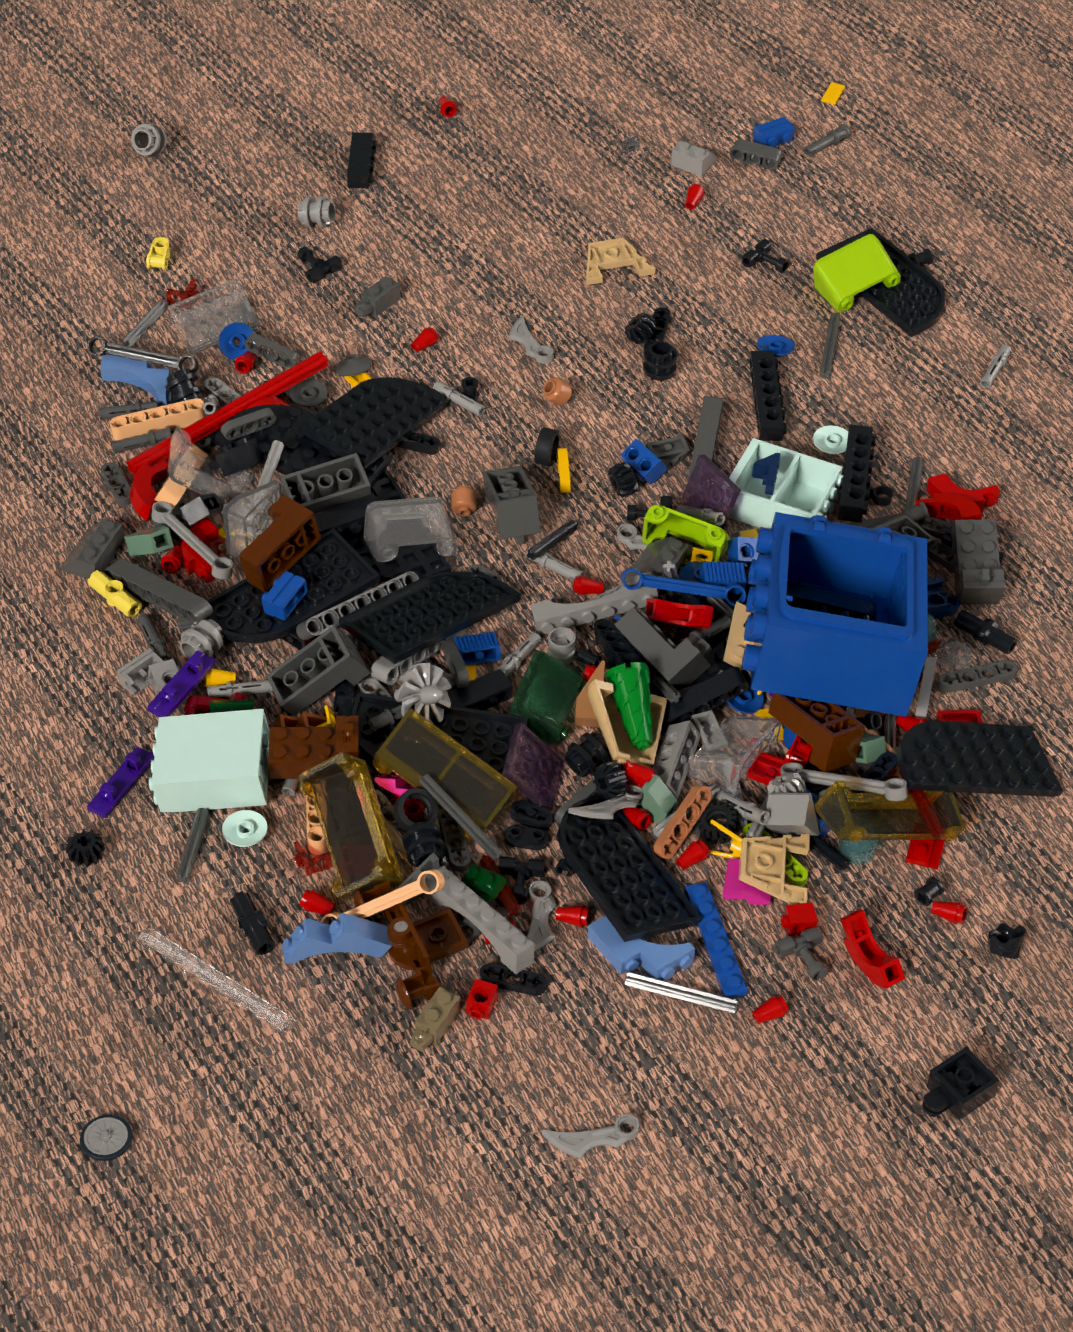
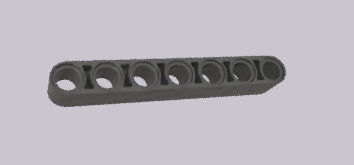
M704 396L688 477L687 492L707 494L714 448L716 446L723 408V398Z
M118 559L103 571L112 580L122 582L123 588L127 592L192 625H197L202 619H206L213 613L211 605L204 598L125 559Z
M406 572L299 623L296 628L297 635L302 640H310L324 633L333 625L335 627L339 626V618L343 617L341 611L345 616L390 594L389 588L392 592L397 591L419 580V577L414 572Z

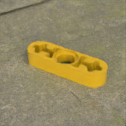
M557 448L560 493H570L567 448Z

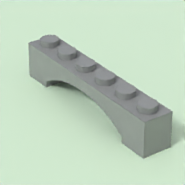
M651 572L643 573L647 575H652ZM632 576L631 581L627 585H635L639 581L640 576ZM623 586L607 596L587 602L563 604L551 602L549 599L530 604L538 635L549 634L552 629L557 627L571 628L625 613L632 608L646 607L647 599H659L656 588L640 586L636 590H629Z
M442 866L438 869L444 876V887L439 892L425 894V896L439 908L446 906L454 909L471 921L495 948L501 958L500 961L515 974L534 963L535 944L446 867ZM429 874L426 876V886L431 890L436 888L437 880L434 875Z

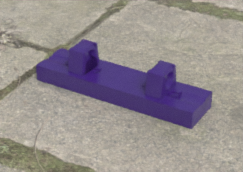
M197 650L150 702L148 711L158 717L170 716L215 666V659Z
M136 747L132 753L129 752L125 757L124 763L107 783L104 782L100 791L87 805L88 811L107 818L150 767L151 760H154L153 753L145 751L140 747Z

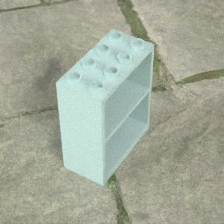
M753 438L723 487L721 513L725 517L758 528L765 527L770 529L775 512L808 518L820 515L828 519L827 514H832L834 510V502L840 499L841 490L839 488L844 477L841 475L842 466ZM781 453L773 495L765 494L766 486L762 485L763 479L752 477L753 464L772 454Z
M264 709L159 717L158 726H155L156 743H153L154 760H151V772L153 774L152 777H149V789L154 792V803L159 806L160 812L197 811L199 808L212 810L267 805L269 726Z

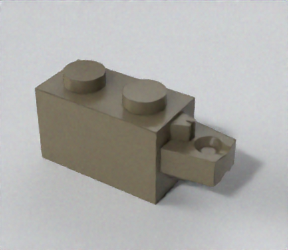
M441 987L438 988L415 1021V1032L410 1040L411 1047L423 1052L430 1044L437 1046L460 1013V996Z

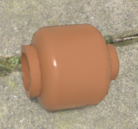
M553 377L544 384L543 393L546 400L557 405H563L570 399L572 389L568 382Z
M469 486L457 487L451 494L452 511L460 516H469L477 509L476 492Z

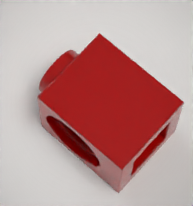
M813 902L785 905L784 915H781V925L783 929H787L788 936L801 935V931L817 927L818 920Z
M475 979L466 1000V1013L475 1019L484 1018L489 1020L498 998V985Z

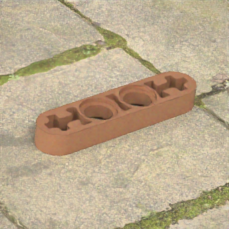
M695 785L691 788L654 844V854L658 858L671 859L709 804L712 797L709 787ZM690 807L692 813L691 816L687 819L686 811ZM677 825H679L680 831L679 834L675 837L674 829Z

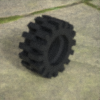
M717 801V805H714L713 802L709 803L710 807H706L697 820L702 837H705L708 842L712 841V844H716L717 841L720 844H724L723 840L725 839L727 842L731 841L729 835L717 827L710 826V821L726 819L723 826L736 834V832H739L740 823L735 809L731 804L728 805L727 802H724L723 805L721 801Z

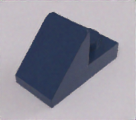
M781 453L772 454L753 464L752 477L763 479L762 485L766 486L765 494L773 495Z

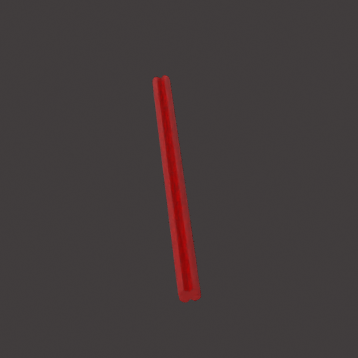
M322 351L315 353L215 410L213 414H208L126 461L129 472L135 476L138 468L144 463H147L150 467L156 463H161L189 447L191 443L194 444L220 429L233 416L244 411L254 402L265 397H276L329 366L327 356L323 355Z

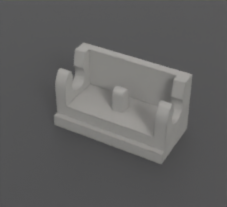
M149 648L117 670L119 684L135 696L151 685L148 679L149 665L163 662V660Z

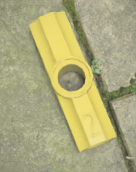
M96 570L91 573L88 584L101 594L109 605L115 606L127 617L133 618L139 614V611L142 609L141 602L123 588L122 582L112 580L102 571Z

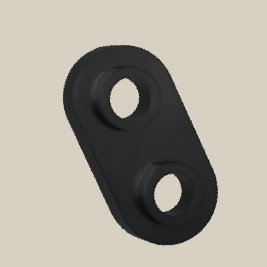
M526 800L514 801L510 806V817L515 822L543 830L548 829L552 825L553 814L548 808Z
M513 825L505 830L504 840L511 847L542 850L548 846L549 835L543 829Z

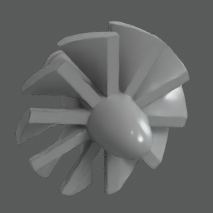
M417 663L411 665V669L399 678V681L403 683L399 689H396L394 698L397 702H402L401 714L403 717L407 715L411 706L415 705V711L410 718L414 726H418L419 713L422 709L424 713V727H430L433 722L429 716V707L434 712L438 722H441L444 716V709L436 706L435 703L438 702L450 708L451 701L446 690L451 689V684L442 675L444 671L440 667L430 663Z

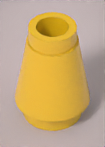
M212 668L204 677L205 687L225 685L226 682L236 683V674L231 671Z

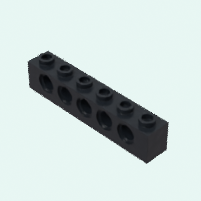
M751 351L749 365L759 440L782 441L783 434L787 433V424L783 423L785 421V410L781 409L783 408V397L779 396L781 395V384H778L780 373L776 371L778 369V359L774 358V351Z
M849 425L843 471L844 477L837 520L862 523V516L867 515L868 503L864 502L869 500L870 489H866V487L870 488L871 476L868 474L872 473L873 462H869V460L873 461L874 449H871V447H875L876 436L872 435L873 427Z

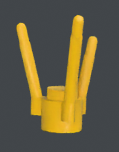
M711 820L710 826L717 827L733 840L730 846V850L733 853L709 850L710 854L740 859V847L743 838L715 820Z

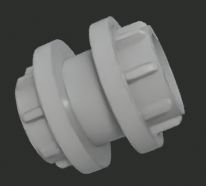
M141 124L134 129L131 143L134 150L141 155H158L165 149L167 137L160 126Z
M307 196L298 205L299 221L302 225H306L307 228H312L314 223H317L320 228H326L328 224L333 223L335 220L336 210L334 202L326 196H319L317 201L313 196Z
M202 619L197 625H192L191 629H186L181 634V651L188 659L197 650L206 656L212 657L213 652H217L223 646L224 635L220 632L222 628L211 619Z

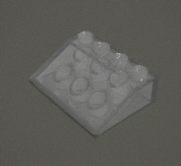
M237 278L168 306L169 317L190 355L218 345L221 331L231 323H243L252 330L260 327Z
M274 480L235 496L223 507L222 514L227 558L233 561V569L243 574L244 570L239 554L255 540L259 530L265 531L273 522V519L268 514V509L280 498L279 481Z

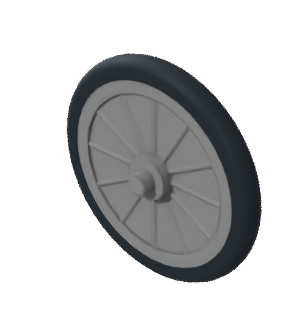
M98 1116L90 1120L82 1129L80 1134L81 1148L87 1156L98 1161L116 1159L129 1149L133 1138L132 1129L128 1122L119 1116Z

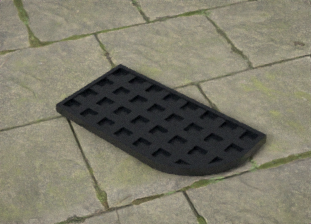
M392 377L369 379L359 383L300 425L299 432L341 457L357 453L363 469H365L449 405L450 399L428 388L425 384Z
M386 468L371 487V497L382 509L380 525L343 538L380 575L382 582H387L410 571L416 573L419 579L433 574L451 572L450 565Z

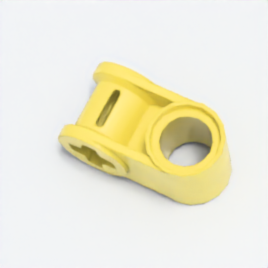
M157 237L152 241L146 265L148 269L154 267L166 270L170 258L169 241L165 237Z

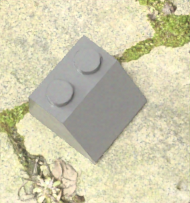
M680 141L672 149L671 166L702 177L719 157L703 148Z

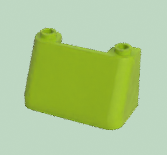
M868 234L820 258L813 267L815 289L838 313L849 310L852 307L854 295L883 281L886 287H893L901 283L899 271L879 239L873 234Z
M662 505L651 506L644 517L642 543L648 545L656 539H665L669 533L704 546V550L713 551L712 562L722 561L728 548V541L730 540L729 535L722 528Z

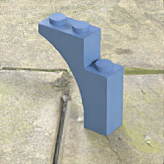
M102 355L100 366L102 381L125 382L143 388L156 399L159 407L168 405V401H171L172 392H167L165 389L170 369L153 368L151 363L134 359Z
M341 913L336 920L332 921L331 925L306 918L282 944L284 963H296L311 956L334 952H351L382 957L392 947L387 937L389 926L346 913Z
M606 915L588 925V939L621 975L627 971L633 972L640 964L652 978L669 980L676 971L681 968L687 969L693 964L695 948L690 942L677 945L655 944L641 939L624 942Z

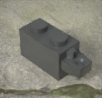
M385 276L361 293V301L354 307L355 313L361 317L370 314L376 318L400 300V284Z

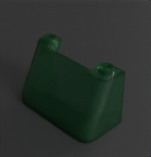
M535 650L512 701L510 714L528 717L525 738L560 746L562 739L566 740L569 727H566V720L574 701L588 681L579 672L540 650Z

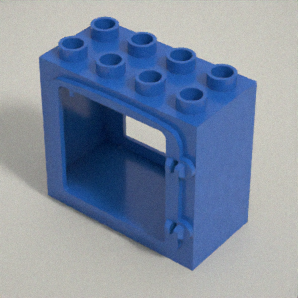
M775 512L771 529L760 527L756 552L764 553V555L759 554L757 560L752 559L748 576V584L756 586L750 587L747 597L746 612L754 613V615H748L744 640L754 642V645H745L742 670L752 671L751 689L907 717L928 654L927 539L894 533L887 527H879L875 530L830 522L827 518L820 515L808 518ZM787 581L872 601L877 607V621L789 606L786 601L792 602L793 596L787 595Z

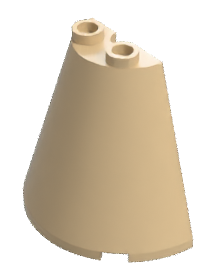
M597 679L593 680L588 686L587 695L613 762L621 764L622 767L626 761L648 767L654 765L667 698L651 694L652 703H650L653 719V741L650 744V748L637 750V747H633L628 733L624 729L620 712H617L614 698L610 695L614 692L613 684Z

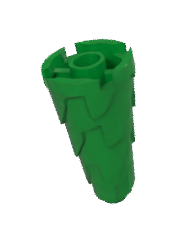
M630 662L631 667L627 668L624 663L609 669L605 673V677L608 683L613 684L614 692L611 695L614 698L617 712H620L624 729L628 733L632 746L637 747V750H645L650 748V744L653 741L649 668L643 662Z

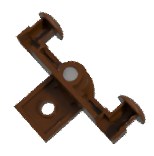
M385 881L363 893H359L356 890L354 893V905L358 907L395 889L391 890L389 881ZM401 902L383 910V913L389 923L387 937L392 945L388 950L389 957L396 965L412 970L414 976L404 980L399 976L396 980V991L401 1003L407 1009L413 1010L411 1001L423 996L428 1001L433 997L438 988L441 987L439 981L436 982L432 974L430 963L469 946L450 908L412 923ZM436 933L444 934L440 939L432 938Z

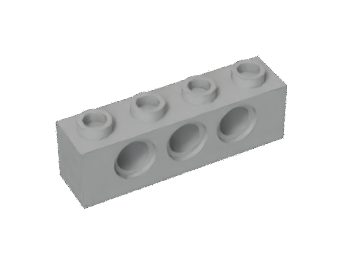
M690 720L668 726L653 766V771L661 778L676 799L679 797L701 734Z

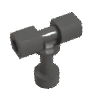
M817 927L801 931L800 937L795 939L787 936L775 941L774 951L779 958L795 954L796 957H803L809 966L807 973L812 981L824 978L828 974V969L824 963L816 962L810 953L813 946L821 944L822 935Z

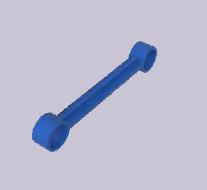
M628 567L621 574V581L629 590H636L643 586L725 599L732 606H735L736 602L742 604L746 598L745 590L738 583H730L724 587L641 574L635 567ZM632 571L638 573L640 578L635 585H627L625 583L627 573ZM734 587L739 588L742 591L740 599L730 601L728 599V591Z

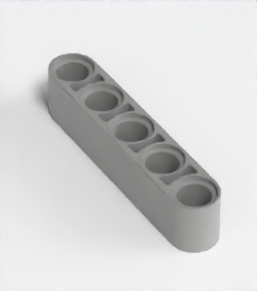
M453 635L396 664L382 656L373 663L370 675L374 679L392 685L406 671L411 669L410 666L413 663L424 662V659H428L442 649V643L444 641H451Z

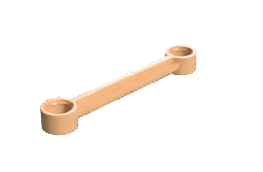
M436 869L424 871L419 875L418 880L344 913L365 919L422 893L433 894L439 892L444 887V876ZM428 874L434 875L437 880V886L434 890L426 886L425 878ZM341 913L327 914L321 919V923L328 924L330 917L337 919Z

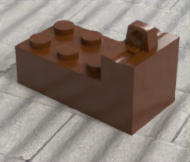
M284 494L268 509V514L273 519V522L239 554L247 582L263 592H266L273 585L277 577L280 578L285 571H288L321 539L314 512Z
M773 693L768 713L813 747L809 762L817 766L822 772L837 774L840 767L856 761L865 728L864 724L837 704Z
M336 716V727H270L269 778H359L358 716Z

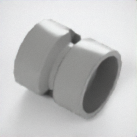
M557 627L549 632L548 659L551 663L564 666L574 660L576 637L571 629Z

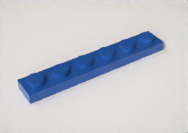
M707 882L685 886L688 900L702 917V921L697 926L723 996L728 998L747 996L746 984Z

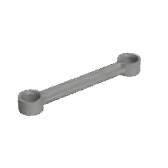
M159 501L153 504L152 519L157 523H166L212 566V575L215 578L224 580L232 576L233 561L227 557H218L172 514L173 507L170 503Z
M796 762L786 763L781 766V775L789 772L799 773L802 780L807 783L827 786L834 785L846 789L885 794V798L890 801H901L908 796L907 782L901 778L879 781L803 769V766Z

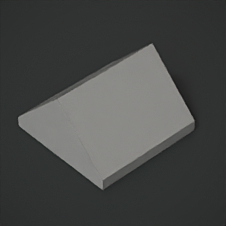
M811 793L769 794L766 811L769 812L770 818L765 824L766 827L777 835L810 834L818 836L820 834Z

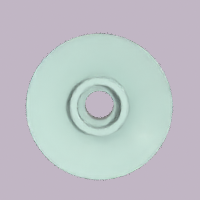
M824 426L814 433L813 442L819 450L830 454H839L846 451L848 431L844 428Z
M241 810L225 819L222 833L230 844L238 847H249L264 839L268 827L265 818L261 814L251 810Z

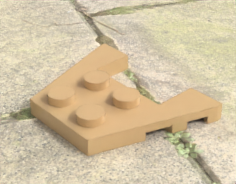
M624 238L592 242L588 244L586 285L603 282L600 270L634 265L639 277L655 274V267L649 265L644 256H639L636 253L637 250Z
M736 602L723 661L742 669L745 645H754V642L744 640L746 620L748 615H753V613L746 612V606Z
M801 834L800 837L783 835L782 838L773 839L770 836L743 838L740 847L738 880L791 905L807 903L808 888L785 884L784 876L786 851L807 855L809 852L810 834Z

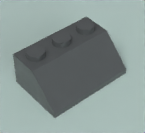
M103 519L89 527L60 570L88 579L91 577V573L96 570L103 572L125 541L123 525Z
M673 537L649 543L632 567L637 568L641 574L651 572L654 576L665 577L663 564H667V561L670 560L672 564H675L678 573L685 563L689 544ZM634 571L627 573L625 583L628 584L631 581V577L638 575V573ZM657 589L658 595L664 593L665 590Z

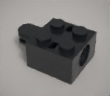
M965 1047L930 1070L926 1086L930 1092L924 1095L922 1108L927 1115L932 1117L939 1116L949 1109L958 1120H961L996 1096L999 1079Z

